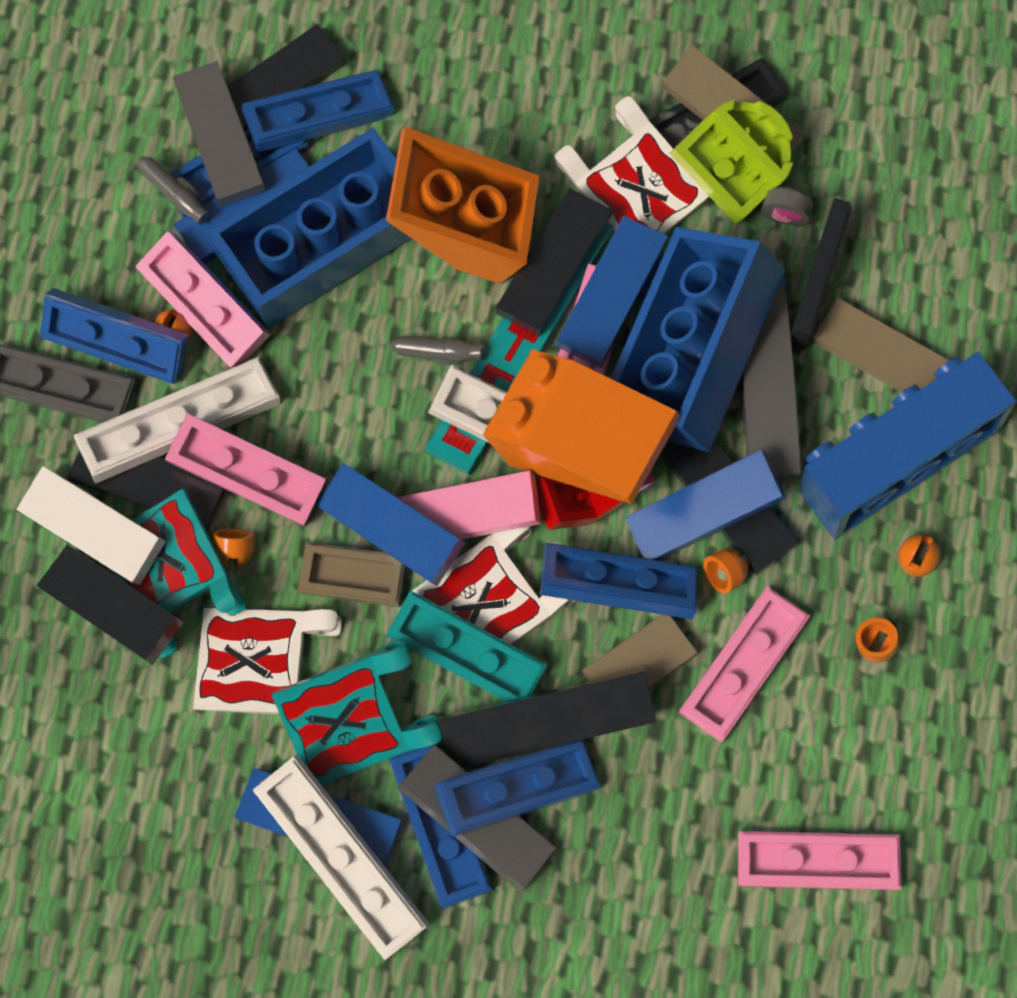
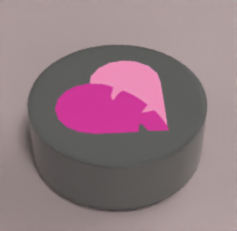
M778 187L767 192L761 212L768 220L802 227L809 223L813 202L806 194L798 190Z

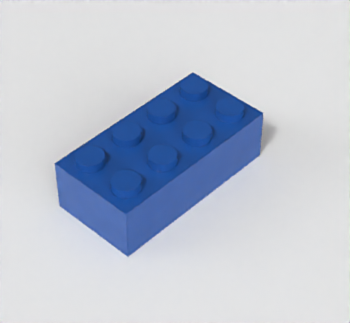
M374 128L364 132L206 231L216 256L267 329L412 239L386 221L396 158Z
M676 227L611 376L612 380L679 413L680 418L667 442L707 452L711 449L785 272L784 267L760 241Z
M979 352L964 361L960 356L949 360L934 373V376L937 378L922 389L917 384L910 386L893 399L891 403L894 407L880 417H877L874 412L866 415L849 429L850 437L836 446L832 441H828L806 457V461L809 464L805 466L802 472L803 476L799 493L834 540L1001 430L1016 400Z

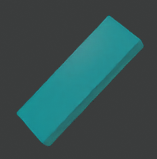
M411 590L386 634L387 637L394 641L404 640L412 651L503 701L532 695L548 666Z

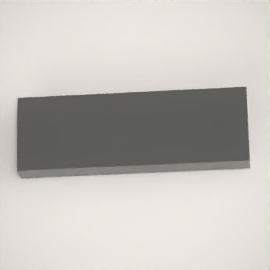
M218 61L172 76L219 206L221 207L266 191Z
M0 344L1 397L101 423L128 412L138 383L135 378Z
M433 745L399 785L398 789L450 832L434 786L440 781L466 774L467 772L438 747ZM519 816L454 836L519 892L526 888L556 849Z

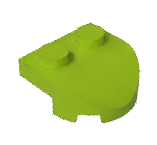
M731 100L720 105L709 114L669 154L735 224H738L766 197L769 190L780 185L788 176L793 162H790V141L793 136L785 119L766 103L761 101L755 103L735 102V100Z

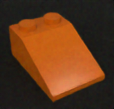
M405 127L401 131L386 221L455 269L501 284L527 264L539 175Z
M532 349L482 435L511 467L531 471L546 478L632 504L676 426L680 415L676 410L582 364Z

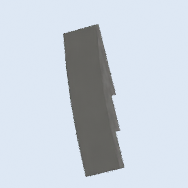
M779 286L739 380L742 393L743 432H745L746 457L759 450H763L767 453L778 478L799 477L801 474L790 325L785 286Z

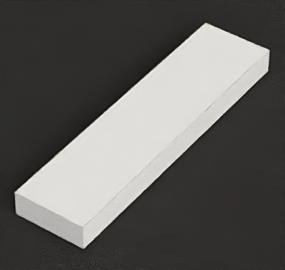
M257 357L74 435V438L96 484L168 453L187 413L215 427L224 429L280 405V397L260 358Z
M298 755L292 757L253 789L254 793L384 960L429 925V922Z

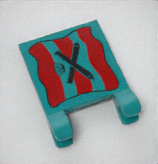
M179 490L133 519L134 522L166 542L140 585L129 581L113 571L117 578L168 612L174 611L208 589L210 590L215 607L221 613H227L232 617L246 608L247 604L243 595L230 578L186 490ZM174 637L161 653V658H167L178 650V644Z
M404 640L393 641L371 654L272 692L271 696L296 754L321 785L407 751L429 747L441 741L440 723L438 718L432 714L419 718L401 729L379 675L399 671L411 664L410 651Z

